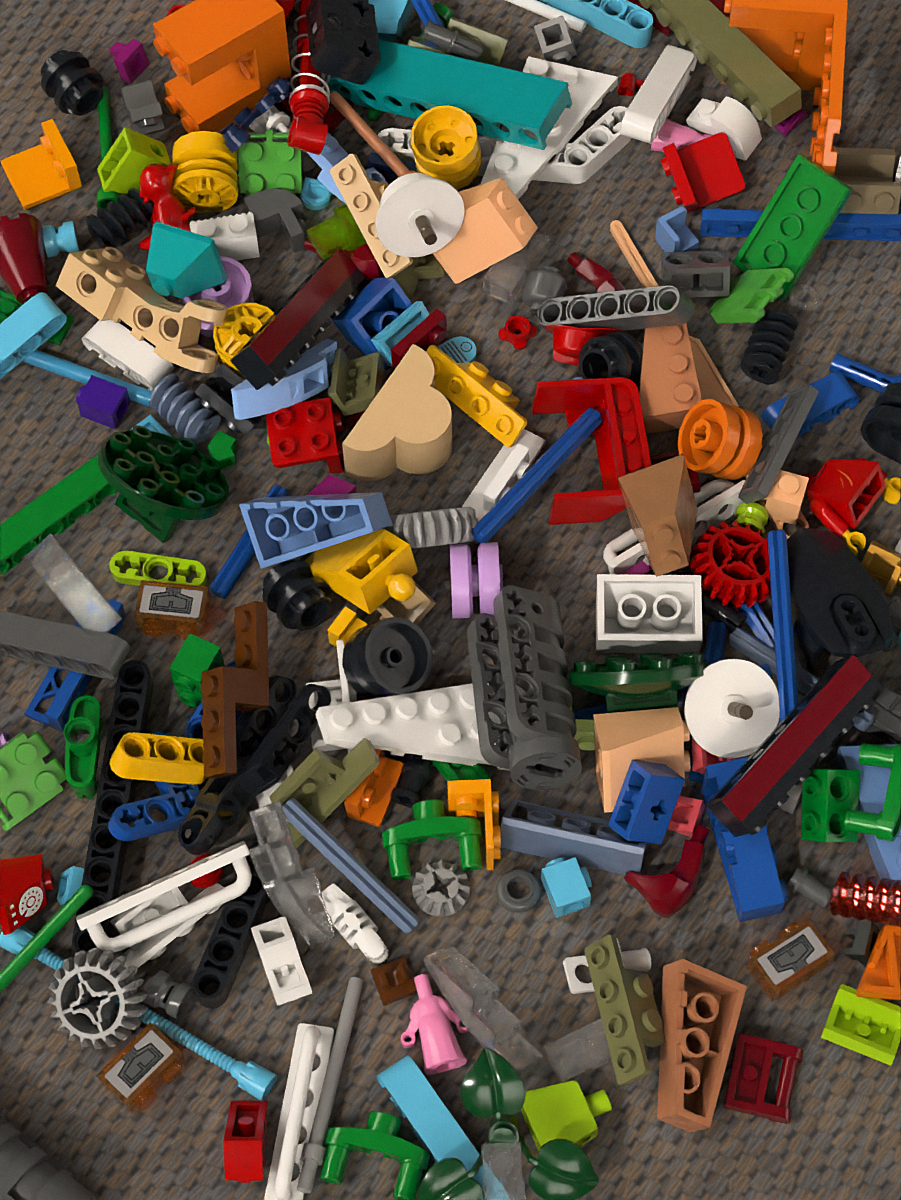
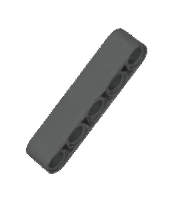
M665 285L550 298L545 300L538 308L537 319L544 326L556 324L578 328H613L624 331L681 325L691 319L695 308L693 301L674 286Z
M0 611V651L2 652L1 655L5 657L113 680L116 678L131 649L125 640L110 633Z

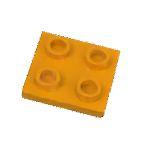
M53 119L41 123L44 136L40 137V145L1 160L2 168L25 210L82 187L77 165Z
M491 779L447 781L449 816L474 819L484 817L486 869L494 870V859H501L498 791L491 792Z

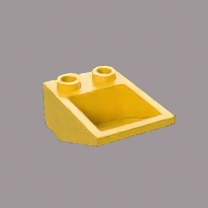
M385 529L317 550L304 561L310 565L313 577L323 579L331 590L368 614L373 613L390 596L398 601H406L414 595L416 590L412 577L418 572L410 544Z

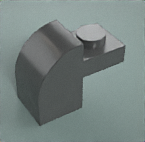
M151 80L120 89L132 130L141 134H147L165 129L161 117L163 113L160 102H157Z
M267 189L243 198L246 215L248 212L253 213L258 238L282 229L294 253L305 249L304 237L308 236V232L303 222V204L296 195L283 189Z

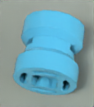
M73 221L64 222L58 228H55L53 225L42 226L44 246L48 258L58 256L60 251L68 253L79 252Z

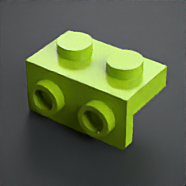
M841 984L830 1009L821 1038L891 1066L901 1040V1007L879 998L857 997V989Z

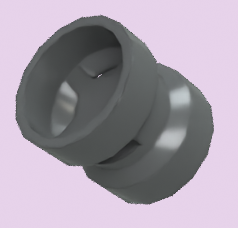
M161 970L151 981L146 991L148 995L144 1002L153 1008L161 1007L165 1009L167 1015L177 1020L185 1012L179 1008L182 1001L190 1003L193 998V986L186 982L178 983L173 980L171 974Z

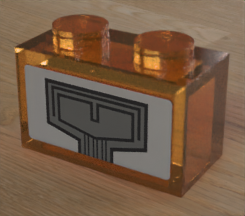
M141 580L134 614L137 629L142 630L144 634L149 636H161L162 633H171L186 640L190 633L195 636L205 637L212 602L209 587Z
M810 919L800 925L797 922L791 923L779 933L780 938L771 944L767 940L763 941L749 953L751 956L746 967L771 1002H774L832 964L835 953Z
M150 1022L96 1076L101 1085L133 1114L137 1109L143 1111L155 1100L157 1096L155 1091L164 1082L170 1084L183 1071L182 1064L185 1062L182 1052Z

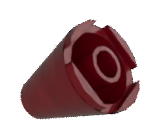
M18 213L19 218L9 220L8 215L0 217V276L16 300L24 304L38 293L45 292L47 294L48 287L41 222L34 215Z

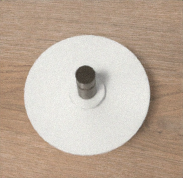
M411 173L397 178L385 189L376 215L375 227L380 242L390 252L403 257H421L440 250L456 236L461 228L465 213L462 197L451 184L424 173Z
M741 659L717 661L707 666L703 670L704 676L694 680L688 689L684 705L686 725L696 743L707 752L723 758L745 757L752 754L777 727L780 712L778 691L770 676L754 663Z

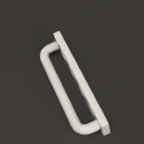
M713 480L700 487V492L694 493L696 505L716 493L721 494L698 507L696 523L700 520L701 522L694 530L692 545L696 543L698 537L705 533L711 525L717 527L722 521L728 524L736 519L735 512L737 506L744 503L738 497L746 480H742L736 485L728 480ZM728 504L727 509L718 515L720 509ZM633 529L628 530L606 545L603 551V559L608 565L610 574L622 575L635 566L638 558L644 555L640 543L617 556L618 552L638 541ZM645 556V558L643 559V561H644L645 564L652 570V568H651V566H650V564H649V562H648V560H647V558H646V556Z
M244 841L239 842L78 915L76 921L81 931L87 928L92 941L98 948L103 951H121L245 893L251 884L252 878L250 866L245 857L250 854V851ZM227 864H233L237 873V880L233 884L117 937L110 938L105 934L100 922Z
M300 1023L297 1027L264 1200L304 1199L305 1193L297 1190L300 1174L296 1180L291 1182L294 1163L299 1166L301 1173L303 1162L300 1158L304 1144L309 1142L334 1038L333 1028ZM315 1054H317L321 1059V1063L315 1071H312ZM309 1089L314 1095V1100L310 1106L305 1108ZM301 1126H303L307 1131V1137L303 1143L298 1145Z

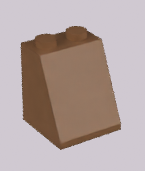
M679 455L619 477L618 480L632 529L655 576L658 577L688 566L698 508L684 456Z

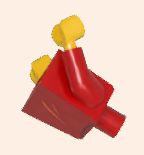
M865 458L852 460L830 459L826 461L817 475L807 473L801 475L809 478L805 494L808 496L812 513L831 533L841 537L855 556H857L858 550L852 544L857 545L863 550L866 545V538L860 532L851 533L848 528L856 529L882 492L883 498L890 504H897L901 498V478L893 477L889 480L886 478L887 473L881 470L879 462L868 461Z

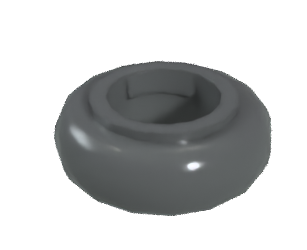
M515 869L502 875L497 883L496 893L498 901L504 908L511 912L521 913L530 910L536 905L540 899L541 888L539 881L532 873L527 870ZM523 882L528 886L530 892L522 899H515L508 893L510 885Z

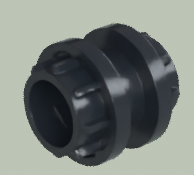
M61 50L51 55L44 62L40 71L42 75L41 88L47 96L54 98L55 105L61 112L81 116L91 112L98 106L104 95L102 90L103 77L95 68L90 67L89 61L82 53Z
M614 331L592 338L584 344L580 351L579 374L583 379L624 377L636 384L641 378L643 350L633 336L622 331Z
M295 560L280 562L264 578L262 589L263 602L267 603L269 610L277 613L278 620L286 628L299 629L300 631L310 630L320 625L328 616L332 602L331 589L323 579L313 577L311 567L307 562H296Z

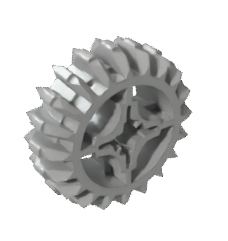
M471 507L391 515L390 518L393 525L388 526L386 530L410 544L411 548L456 544L475 539L471 530L477 525L478 518H476L475 509Z
M93 948L88 953L82 950L76 953L73 958L69 957L62 963L63 967L55 971L53 975L57 980L50 983L48 988L56 995L50 997L47 1003L55 1005L57 1010L52 1012L51 1017H60L62 1023L59 1025L58 1030L64 1031L67 1028L70 1030L68 1041H75L80 1037L81 1047H88L92 1043L95 1050L102 1049L106 1044L109 1047H113L119 1044L120 1040L129 1038L132 1034L131 1030H135L140 1026L141 1021L138 1017L145 1013L146 1008L139 1004V1002L145 1000L148 994L138 991V987L143 984L144 980H135L132 976L137 967L131 966L126 968L124 966L126 956H120L114 960L113 950H106L101 953L100 948ZM103 976H105L111 983H108ZM78 979H79V980H80V983H78V987H79L80 994H79V998L76 1000V993H75V991H76V984H77V981H78ZM104 995H107V996H108V997H106V998H104V999H102V1000H99V1001H97V1000H93V1001H91V1002H88V1001H87V1000H89L90 998L96 997V996H98V997H101V996H104ZM117 997H119V1013L117 1018H115L114 1014L117 1013L115 1009V1000Z

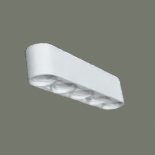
M672 45L665 47L628 107L622 121L621 135L652 144L691 78L689 76L690 71L695 69L697 58L692 51Z

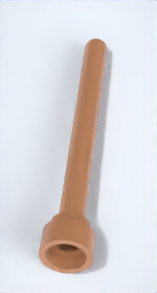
M337 91L330 93L329 98L333 106L398 177L411 173H420L413 170L410 171Z

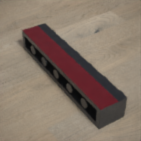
M339 248L315 268L230 361L256 390H259L267 383L274 386L287 374L284 368L289 369L302 357L299 351L304 352L317 340L314 334L318 336L331 325L332 322L328 318L334 319L346 308L343 302L348 303L360 292L357 286L363 281L365 275Z
M854 655L837 660L707 803L706 807L734 837L746 834L752 836L758 833L766 825L767 820L765 817L769 812L777 810L788 800L789 795L787 792L792 786L799 785L811 774L809 767L815 761H820L830 753L833 748L831 742L837 736L841 737L854 725L852 719L858 712H864L874 703L875 698L873 695L882 685Z

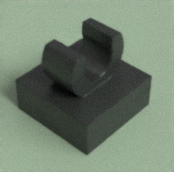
M859 920L857 929L850 928L845 932L850 939L854 940L853 947H842L841 952L849 959L858 960L866 967L881 929L872 921Z

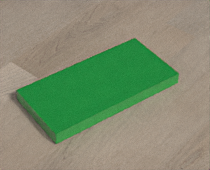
M798 154L732 263L744 272L758 269H790L794 277L790 282H785L782 285L784 291L779 296L781 299H785L854 189L804 154Z

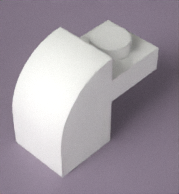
M727 96L721 103L702 98L686 119L688 127L693 130L711 135L720 132L725 133L732 150L736 152L735 158L747 160L762 140L757 120L743 104Z
M283 916L252 927L251 931L277 1006L312 994L286 917Z

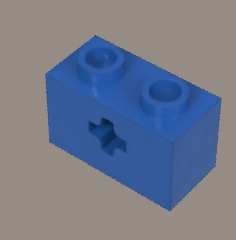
M632 760L608 825L627 841L661 844L685 779L666 764Z

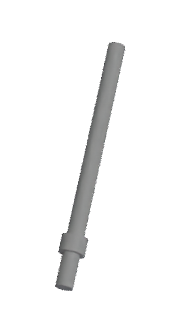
M350 977L309 1142L303 1146L300 1158L303 1165L297 1185V1190L302 1193L309 1194L312 1192L317 1168L323 1163L326 1151L323 1144L364 983L362 979L357 977Z

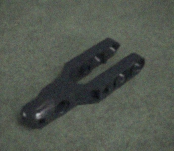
M279 675L269 677L270 706L249 712L244 711L236 722L237 774L210 778L198 794L193 808L179 827V842L187 852L192 855H202L209 851L225 828L234 825L239 820L252 799L281 779L317 727L318 721L315 714L318 708L330 706L331 695L326 687L308 684L297 695V686L293 680ZM280 683H283L284 694L280 700H277L275 698V690ZM316 691L318 701L316 706L311 709L309 707V698ZM263 710L265 721L258 728L256 726V716ZM297 719L299 724L298 731L291 737L289 728L292 721ZM187 829L191 830V835L189 836V838H186L185 832Z

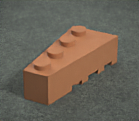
M687 323L645 328L639 396L646 434L680 429L683 419L691 407L702 400Z
M680 959L663 966L661 1019L666 1042L660 1045L657 1119L690 1133L707 1129L711 1126L747 986L685 959Z

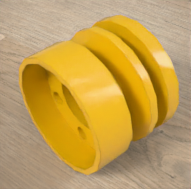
M449 105L436 106L423 112L414 122L410 132L411 147L415 156L417 171L430 175L435 179L443 180L451 184L456 190L469 185L478 176L482 166L478 133L473 119L462 109Z
M210 131L191 132L181 136L173 145L172 165L178 166L173 179V192L186 210L195 207L197 209L195 213L222 212L229 209L237 201L238 149L232 153L224 144L223 134Z
M240 303L229 307L226 311L224 325L214 326L213 338L218 354V365L226 363L246 380L230 360L274 312L258 303Z

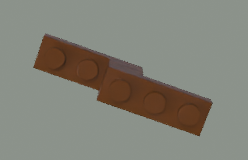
M254 601L235 607L236 650L234 659L236 668L221 666L202 672L203 716L201 726L203 729L202 762L204 765V778H220L237 774L235 710L249 712L270 706L266 602Z

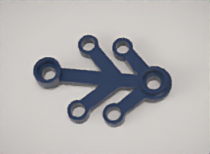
M284 77L275 79L266 88L269 93L255 104L256 107L252 110L245 107L234 117L237 124L231 122L220 132L225 139L224 144L232 153L250 138L251 135L246 131V128L260 113H265L273 104L278 105L293 91L289 77L286 79Z

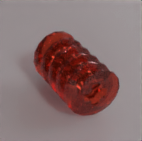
M842 871L831 893L830 910L832 916L841 915L843 918H851L853 916L856 920L867 919L874 923L880 921L884 925L894 924L897 927H901V880H896L893 887H891L889 878H882L878 885L875 876H868L864 883L862 874L856 873L851 880L849 872Z

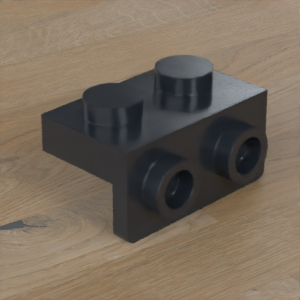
M222 363L209 379L202 382L195 393L201 397L199 401L204 407L212 412L218 411L226 418L225 423L237 433L243 432L247 435L265 415L243 420L235 419L231 389L245 381V379L226 363Z

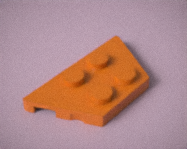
M885 925L879 931L856 990L857 997L901 1000V926Z

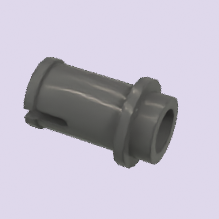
M798 867L787 886L792 888L791 892L793 894L797 891L824 909L834 894L835 889L828 887L808 874L809 869L806 868L804 871Z

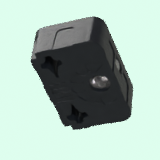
M311 0L306 8V20L312 66L321 73L355 84H365L381 61L374 5L369 4L368 0Z

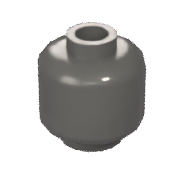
M540 265L527 274L522 299L526 305L531 307L530 311L537 315L538 308L547 299L565 297L567 281L561 275L562 272L559 269Z

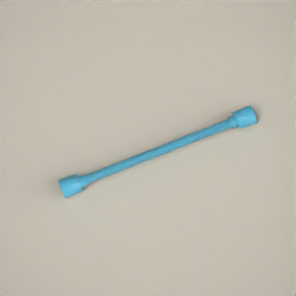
M23 925L11 934L3 935L2 931L0 934V947L17 955L36 934ZM43 948L33 958L42 961V963H45L54 970L63 967L62 963L66 960L47 948ZM119 997L115 1000L116 1007H120ZM145 1007V1013L138 1017L140 1021L143 1020V1023H147V1025L162 1032L167 1037L174 1039L176 1042L178 1041L179 1044L186 1046L187 1049L190 1048L191 1051L198 1053L199 1056L202 1055L203 1058L210 1060L211 1063L214 1062L215 1065H218L220 1068L222 1067L223 1070L226 1069L238 1081V1087L260 1101L265 1100L277 1080L275 1073L251 1060L246 1064L243 1061L232 1059L231 1056L224 1054L222 1051L220 1052L219 1049L212 1047L210 1044L208 1045L207 1042L200 1040L198 1037L196 1038L195 1035L188 1033L187 1030L184 1031L180 1026H176L175 1023L172 1024L168 1019H164L163 1016Z

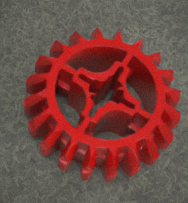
M736 520L730 526L722 521L717 527L711 525L705 533L698 537L696 545H694L691 551L690 569L695 571L693 575H701V591L708 590L711 592L710 601L718 597L722 599L723 607L729 602H733L736 610L743 603L750 609L756 602L762 604L771 595L768 538L764 539L762 537V529L754 532L750 530L749 523L743 528L739 526Z

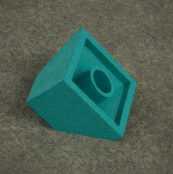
M155 222L152 229L146 273L152 288L158 294L163 296L171 295L183 299L225 283L228 277L214 239L161 222Z

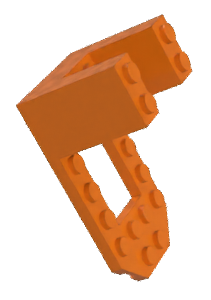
M194 0L153 24L155 33L153 44L161 56L166 55L169 58L173 70L178 75L164 83L166 91L164 102L173 115L175 113L180 115L182 125L187 133L220 131L231 122H235L234 117L245 107H248L250 110L256 107L255 104L269 93L266 88L278 77H284L285 79L289 77L291 80L292 78L285 14L283 8L276 0Z
M725 0L724 13H730V16L727 17L729 19V26L740 29L801 90L814 91L813 105L818 106V112L813 111L811 130L816 131V137H811L809 155L812 156V161L834 175L837 151H835L833 142L835 133L840 134L848 0Z

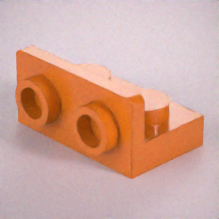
M375 749L380 764L345 799L344 804L348 818L380 827L392 800L390 794L393 788L397 787L402 775L403 763L385 757L384 750Z

